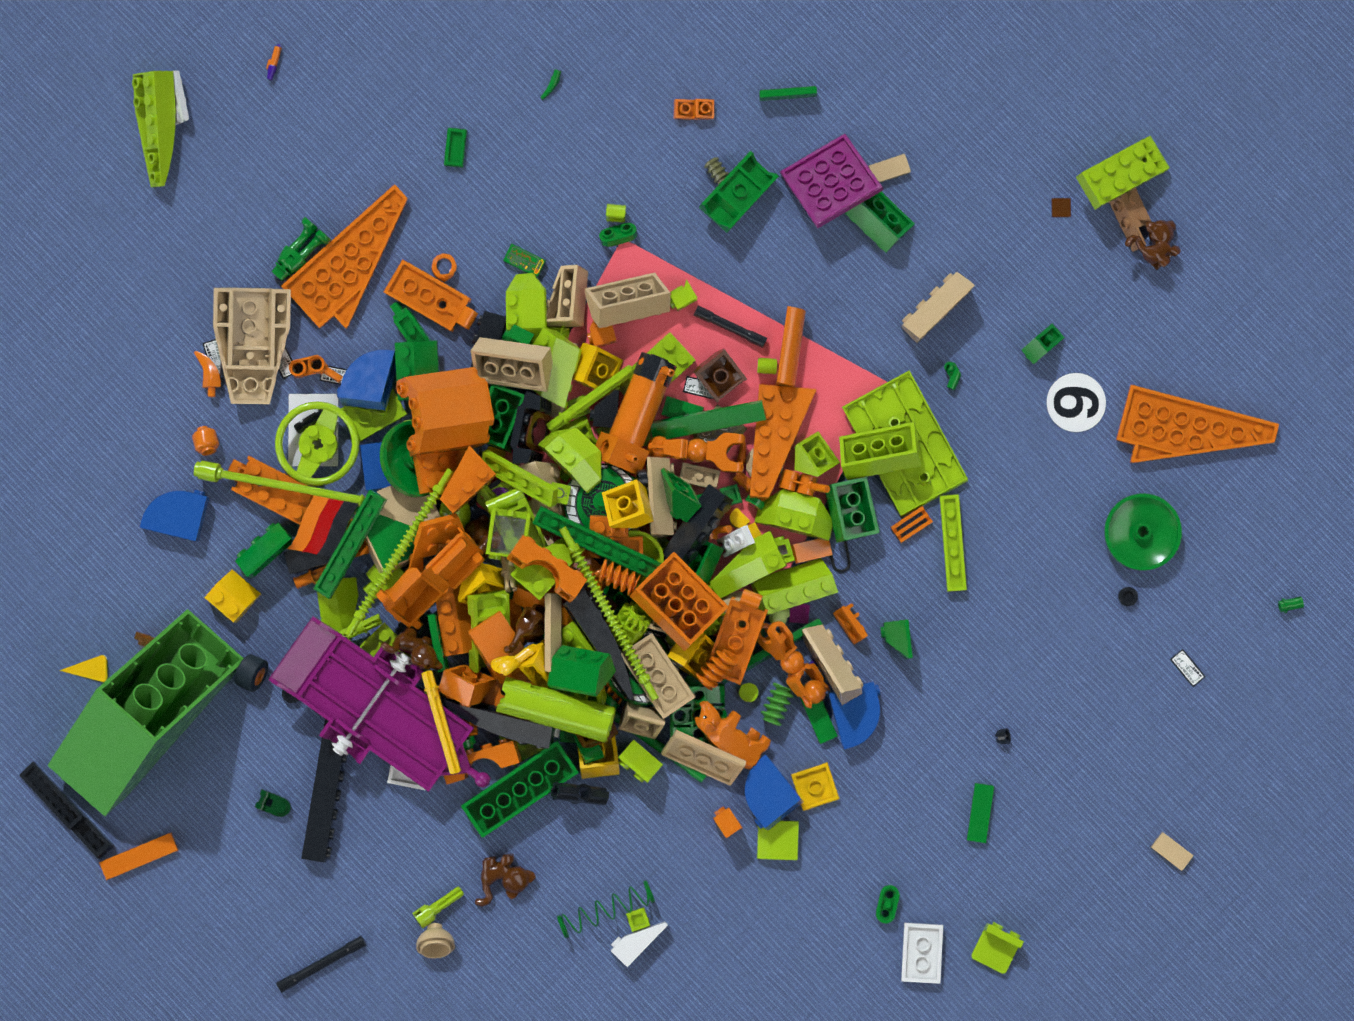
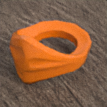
M442 253L433 259V275L441 281L447 282L456 272L457 265L450 254ZM440 259H448L451 262L452 266L448 274H440V271L437 270V263Z

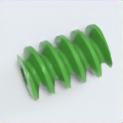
M773 683L772 685L776 690L769 691L773 697L766 698L770 704L763 705L767 711L760 712L764 716V718L760 719L781 726L782 724L778 719L785 718L781 712L788 711L784 705L791 704L787 697L793 698L794 695L790 693L791 689Z

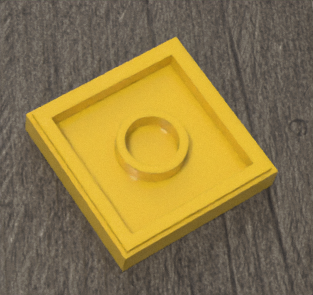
M828 762L791 774L796 792L804 801L801 804L803 811L839 799Z

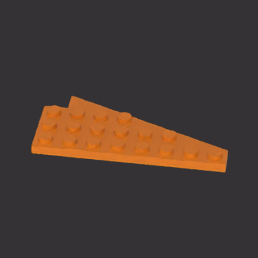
M395 184L281 285L283 289H291L292 299L320 329L334 316L345 329L349 327L408 201V198Z
M1130 385L1116 441L1134 445L1130 463H1138L1274 443L1279 424Z

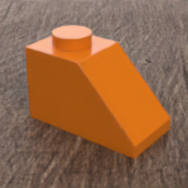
M593 320L589 328L590 333L587 334L590 345L594 344V346L602 347L617 343L613 325L599 328Z
M723 806L714 812L716 816L713 819L726 838L742 828L729 807L725 809Z

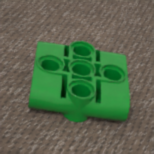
M718 683L717 687L713 688V690H709L703 684H687L693 694L699 690L702 694L699 699H692L669 715L670 738L676 730L694 737V731L699 728L693 715L696 710H701L699 703L702 701H708L715 709H720V718H726L725 684ZM682 710V717L675 719V713ZM701 732L699 737H694L707 744H711L703 732Z

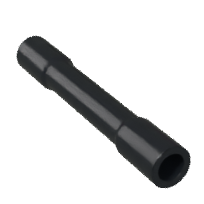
M699 305L693 315L734 333L763 348L767 337L745 329Z

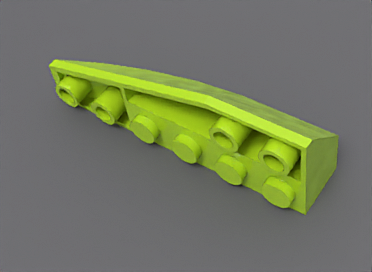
M173 71L133 74L132 80L134 89L133 104L135 106L150 186L162 187L165 186L175 136L176 108Z

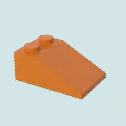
M498 611L468 631V634L491 676L502 684L506 676L495 672L491 668V661L498 657L515 656L524 649V646L520 641L518 647L512 653H505L504 647L509 646L512 642L515 632L501 611ZM517 667L507 677L511 678L521 670Z

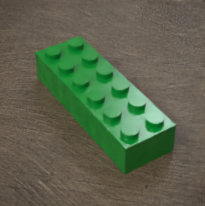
M559 741L551 744L549 749H544L461 805V807L483 838L550 793L553 783H565L578 774L579 771Z

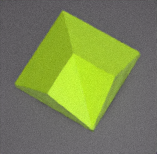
M819 431L799 442L794 447V470L818 477L840 463Z

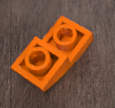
M675 99L674 119H714V100Z

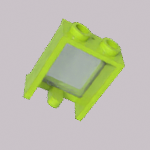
M497 508L491 509L485 554H489V559L501 560V556L507 557L522 535L528 536L531 513Z

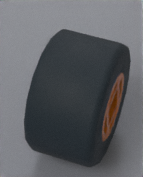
M248 654L238 666L235 683L250 692H255L261 687L266 678L268 662L253 654Z

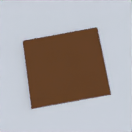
M1052 198V217H1071V198Z

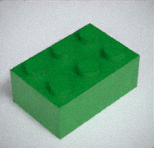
M492 384L489 393L494 423L489 426L488 433L490 439L486 444L511 453L512 447L510 444L517 408L522 404L525 395L506 387Z
M867 477L829 485L830 491L825 493L836 543L880 533Z

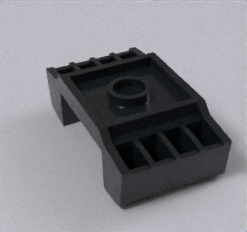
M528 391L525 393L522 404L517 408L510 444L513 449L512 463L519 466L534 461L542 462L544 455L530 450L525 444L532 413L538 411L543 414H552L551 401ZM538 419L535 421V423H534V425H533V427H532L531 437H532L533 443H534L533 430H534V428L537 426Z

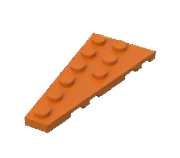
M759 384L758 401H763L766 420L756 422L750 498L769 499L817 389Z

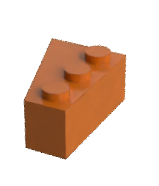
M470 445L440 498V501L452 514L457 513L496 477V473Z

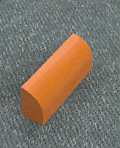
M787 306L776 381L778 386L795 387L806 314L804 309Z

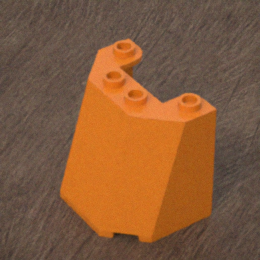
M475 367L409 376L396 381L397 393L402 398L409 397L408 404L412 412V426L415 429V434L410 436L407 441L410 457L421 454L467 450L469 445L474 449L489 442V426L494 423L487 381L485 378L478 376V370Z

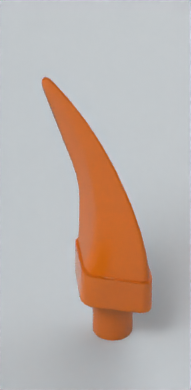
M195 351L194 354L203 368V388H208V397L213 398L215 397L216 388L221 387L219 371L209 357Z

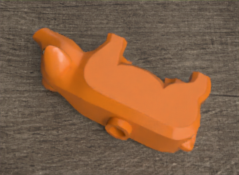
M708 701L700 702L701 713L699 717H695L697 727L702 730L707 740L714 747L745 760L746 765L744 768L750 770L757 764L762 753L769 748L771 740L764 735L759 740L760 733L752 727L747 735L741 730L736 729L741 716L734 710L731 711L728 717L720 718L718 711Z

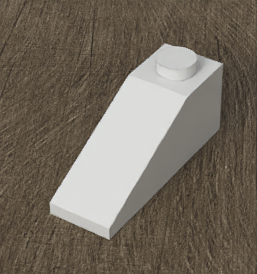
M664 921L625 935L622 939L618 937L611 944L613 946L611 952L628 967L668 924Z

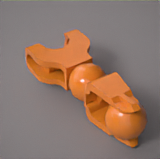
M723 433L716 440L707 442L699 438L688 441L686 439L668 440L663 436H655L649 440L647 450L650 451V457H670L678 460H687L688 458L695 463L706 460V462H713L722 472L741 473L744 469L743 465L740 462L730 461L726 453L730 446L743 444L746 441V436L736 433Z
M777 621L771 625L763 623L762 628L768 637H763L760 632L757 642L775 660H780L782 669L789 673L786 679L787 685L797 697H801L805 706L811 709L812 704H818L823 701L826 691H830L829 686L824 682V677L816 664L804 663L803 655L796 651L797 647L793 641V634L783 622ZM777 627L780 628V633L776 631ZM805 671L812 680L806 682L803 686L800 678Z

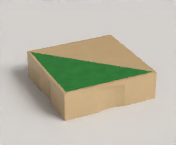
M392 485L377 491L378 494L388 500L365 541L379 573L383 572L382 568H386L385 563H389L388 559L392 558L391 554L395 553L394 549L398 548L397 544H401L400 540L404 539L403 535L407 534L406 530L410 529L409 525L412 526V521L416 520L415 516L419 515L418 511L422 510L420 507H424V502H427L426 498L430 497V495L424 497L406 496L398 492ZM435 504L433 505L434 509L430 510L431 514H427L428 519L425 518L424 521L441 517ZM359 505L358 508L356 509V511H355V513L353 514L352 518H354V516L356 515V513H357V511H358L360 505ZM415 537L412 539L413 542L409 543L410 547L406 548L408 551H404L403 554L405 556H401L402 560L398 561L399 565L394 567L396 570L410 563L409 556L413 553L415 547L413 544Z

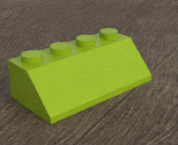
M914 422L839 437L841 467L847 480L922 466L921 450Z
M821 558L769 574L751 583L753 592L763 595L759 609L763 611L767 609L768 613L766 616L838 593L833 575Z

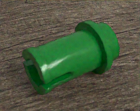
M1301 596L1286 600L1282 598L1281 601H1278V608L1280 612L1287 613L1290 610L1304 608V602Z

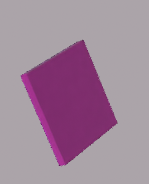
M846 134L841 135L780 171L781 176L817 229L883 191L882 185Z

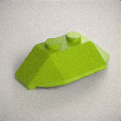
M534 273L516 274L506 290V330L510 331L515 324L533 333L534 337L531 345L534 344L542 328H547L546 289Z
M576 427L553 431L538 444L586 493H589L602 481V452Z
M782 489L769 497V499L763 501L765 505L762 510H757L755 523L826 541L830 539L833 527L832 519L820 498Z

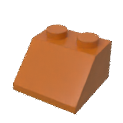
M463 664L443 671L438 692L444 694L448 699L460 702V705L464 707H471L482 701L496 680L480 671L475 673L468 665Z

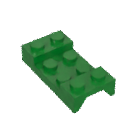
M750 151L701 203L699 209L728 233L779 176L776 173L768 172L757 162L754 153Z

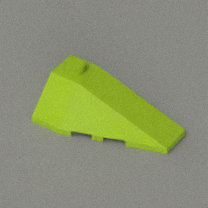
M771 531L754 538L755 543L745 547L710 582L714 592L720 598L787 566Z

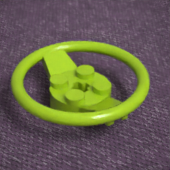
M308 402L295 407L283 418L276 432L275 451L280 465L290 477L306 485L323 486L338 481L351 470L359 452V435L353 420L341 408L327 402ZM312 409H323L316 424L309 426L300 436L299 451L302 456L297 471H295L287 462L283 452L284 432L288 424L300 413ZM339 416L345 422L351 434L352 447L350 456L345 465L333 475L324 478H312L320 465L333 459L337 453L338 441L335 436V430ZM321 439L323 447H319L317 450L315 449L314 442Z

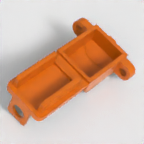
M460 527L457 528L460 533L425 566L426 569L423 572L418 568L411 567L399 578L393 587L385 591L381 589L376 594L377 598L383 603L384 608L393 615L394 619L398 622L401 621L408 628L413 626L419 630L424 625L419 618L444 594V591L448 587L456 589L484 561L482 556L483 550Z

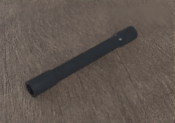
M359 936L302 970L276 982L280 992L288 990L312 974L367 946L364 938Z

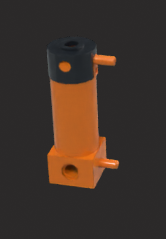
M641 352L609 434L601 432L595 445L602 452V462L614 465L635 475L637 470L643 468L650 452L644 449L643 445L677 366L654 354L650 355Z

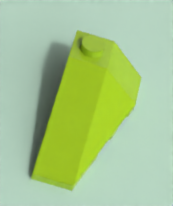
M564 538L545 547L551 551L554 557L567 562L569 567L575 561V558H572V553L569 554L567 550L568 546ZM579 546V551L583 552L585 548ZM530 565L524 569L517 566L510 574L538 600L555 584L552 573L540 565Z
M356 577L343 578L331 599L317 592L321 621L336 631L347 628L354 618L353 614L355 613L359 597Z

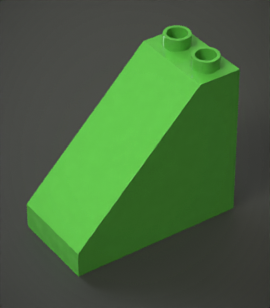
M187 609L95 690L47 766L100 813L106 816L131 793L235 675L238 666L244 658Z

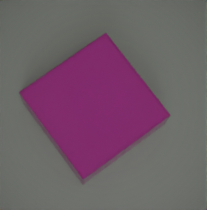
M802 604L790 608L789 622L808 624L810 605Z

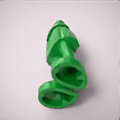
M306 217L301 221L304 227L302 233L290 246L286 245L275 263V268L271 271L281 281L306 264L305 259L316 247L321 244H328L331 241L320 229L317 231L318 227ZM315 233V236L311 240V242L302 251L298 253L299 249L306 242V240L312 234Z

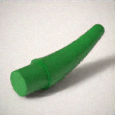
M554 69L553 76H551L549 85L542 94L541 99L546 98L555 89L560 81L562 71Z

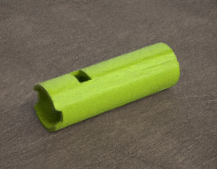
M506 676L502 690L505 692V698L500 699L496 712L530 720L531 722L604 743L608 740L615 717V707L545 687L535 686L531 683Z

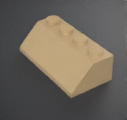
M958 272L954 275L950 273L943 280L945 284L941 288L935 287L929 293L931 297L927 301L923 299L916 306L918 310L913 315L909 313L902 320L904 324L901 328L918 343L973 289L975 285Z
M656 273L585 288L584 291L591 317L599 328L670 312L671 293Z
M479 337L471 349L473 367L478 370V376L485 378L487 383L547 392L553 365L550 347Z
M647 457L646 459L647 492L654 520L649 523L650 535L654 538L673 537L674 532L677 531V521H673V516L670 514L671 510L667 504L661 474L662 468L674 474V464L670 463V458Z
M823 625L802 629L803 642L841 704L843 705L861 695L864 685L859 676L855 677L852 673L854 669L849 660L845 661L842 657L844 653L839 644H834V636L829 629L826 630Z

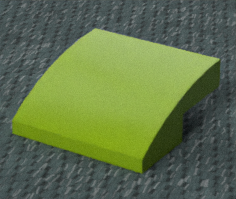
M779 821L768 831L764 827L760 829L758 826L757 859L798 860L799 821Z

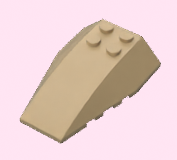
M214 288L213 329L231 404H270L277 372L281 364V357L290 330L291 289Z

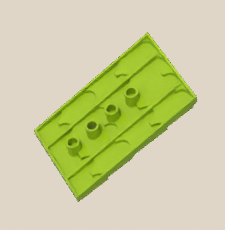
M910 370L842 407L855 433L911 422L915 423L921 450L922 466L878 474L901 517L968 481L964 470Z

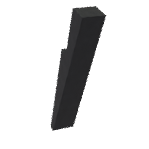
M32 762L19 775L63 824L73 831L96 858L102 859L115 846L35 762Z

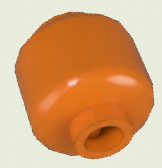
M201 426L192 435L196 452L201 453L203 456L214 454L219 447L217 433L213 428Z

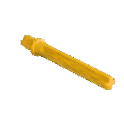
M428 670L421 674L425 686L424 692L426 691L449 772L450 774H456L461 771L438 692L439 685H436L433 671Z

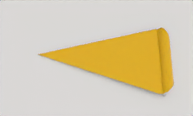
M100 655L59 671L105 682L108 679L107 657Z

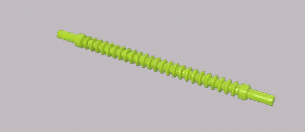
M447 468L439 483L434 485L432 488L433 492L429 493L430 497H427V502H424V507L421 506L422 510L418 511V516H415L416 520L412 521V526L409 525L410 529L406 530L407 534L403 535L404 539L400 540L401 544H397L398 548L394 549L395 553L391 554L392 558L388 559L389 563H385L386 568H382L383 572L379 573L380 577L376 578L377 582H373L374 587H370L371 591L367 592L368 596L364 597L365 601H361L362 606H358L360 609L355 611L353 614L354 618L345 631V634L349 637L353 635L359 623L365 620V614L369 613L368 609L372 608V603H375L374 599H378L376 594L381 589H384L383 585L387 584L386 580H390L389 575H393L392 571L396 570L394 567L399 565L398 561L402 560L401 556H405L403 553L408 551L406 548L410 547L409 543L413 542V537H416L415 534L420 522H423L425 518L428 519L427 514H431L430 510L434 509L433 505L437 504L436 500H440L439 496L443 494L446 484L454 473L452 470Z
M566 526L559 529L568 546L569 554L572 553V558H575L574 563L578 564L577 568L581 569L580 572L587 579L585 583L588 582V588H591L590 592H593V597L597 598L596 602H599L598 607H601V612L605 613L604 617H607L606 622H610L609 627L613 628L614 636L618 637L617 641H620V646H623L622 651H625V656L629 657L628 661H631L630 666H634L633 671L637 672L635 675L639 676L638 681L644 685L652 701L659 698L650 682V675L645 673L644 665L640 664L641 659L637 658L638 654L634 653L636 650L632 649L633 644H629L630 639L627 640L626 638L628 635H625V630L621 629L622 625H619L620 620H616L617 615H614V610L610 609L612 606L608 605L609 600H605L606 595L603 596L602 594L604 591H601V586L597 585L598 581H595L596 576H592L593 571L589 570L588 562L584 561L585 556H581L582 551H579L578 543L574 542Z

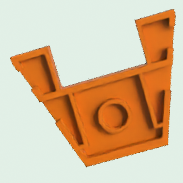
M456 513L420 522L413 543L415 547L413 553L409 556L410 563L408 569L411 567L418 568L423 572V558L436 555L439 544L449 543L460 533L457 529L458 527L464 530Z

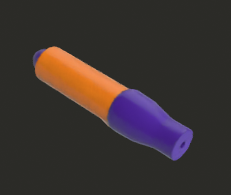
M280 44L274 46L272 57L268 60L266 67L268 70L266 79L273 80V76L276 73L282 50Z

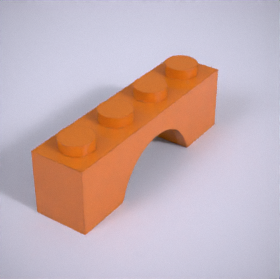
M522 535L506 558L521 569L530 565H540L547 568L555 580L554 592L570 603L576 598L587 581L580 571L570 568L567 562L554 557L550 550L544 547L541 548L529 536Z
M508 738L499 740V745L492 746V743L480 746L481 750L474 752L473 748L466 750L470 765L481 758L493 760L500 768L522 762L517 742L515 740L511 741ZM467 773L444 775L446 785L468 778Z

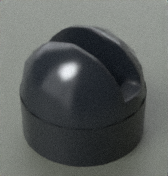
M1007 728L996 732L995 737H998L996 742L999 744H1009L1011 742L1010 731Z

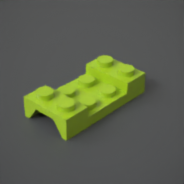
M498 590L467 595L468 614L471 616V629L498 611H501L510 625L509 594L506 591ZM472 641V650H469V668L473 672L478 673L486 665Z

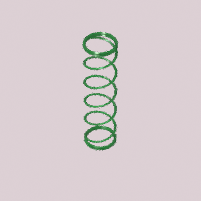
M647 880L643 881L647 893V904L643 902V900L640 898V896L637 894L633 887H629L630 911L624 906V904L621 902V900L618 898L616 894H612V904L614 913L613 918L607 913L602 904L598 900H596V925L591 921V919L588 917L585 911L581 907H579L578 915L580 923V932H578L574 928V926L571 924V922L565 914L562 913V915H557V919L564 937L566 939L569 938V934L564 924L563 916L566 918L568 923L577 933H581L582 924L580 909L592 925L596 927L598 926L599 920L597 902L604 910V912L607 914V916L610 919L614 920L615 905L613 896H615L618 899L620 904L627 912L631 913L632 900L630 888L634 891L639 900L645 906H648L649 899L652 904L655 903V899L653 897Z

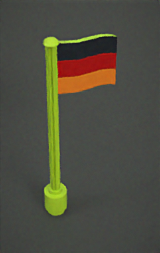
M202 460L201 462L197 461L194 466V476L200 480L217 483L219 479L225 478L315 495L303 515L295 539L288 548L291 550L332 557L347 530L349 521L358 506H361L365 499L363 494L359 496L226 471L221 468V464Z

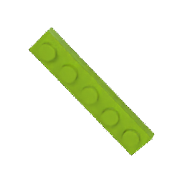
M488 449L482 451V459L496 473L497 478L551 508L556 506L557 487Z
M959 494L939 496L947 592L967 590Z

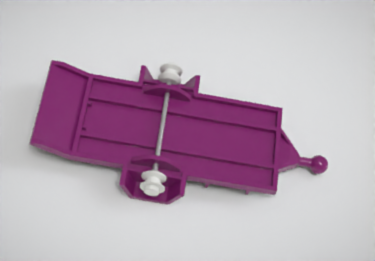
M312 616L268 680L328 720L319 736L332 741L333 750L337 754L342 756L349 753L357 763L361 764L368 752L372 751L428 792L440 776L454 775L449 772L428 696L416 687L424 671L418 666L413 665L410 662V658L402 652L390 654L380 647L376 655L372 656L350 639ZM443 706L461 771L456 774L467 773L475 779L477 786L481 788L487 787L490 783V776L485 772L479 773L471 767L463 745L474 727Z

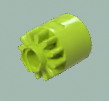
M633 601L630 604L626 602L616 617V620H620L619 625H622L621 629L625 630L624 634L628 635L626 638L627 640L630 639V645H635L642 639L653 620ZM609 627L616 643L620 646V641H617L618 637H615V632H612L613 628Z

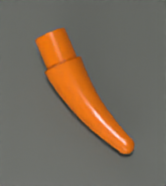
M746 442L740 445L737 462H740L743 466L746 463Z

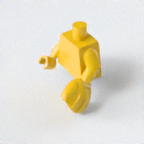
M541 640L538 644H530L515 656L498 657L491 661V668L499 674L507 676L518 667L535 686L548 688L549 672H545V640Z

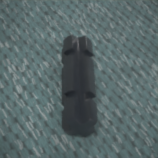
M318 409V412H314L302 419V422L296 423L294 428L297 433L301 434L309 426L315 425L323 409Z

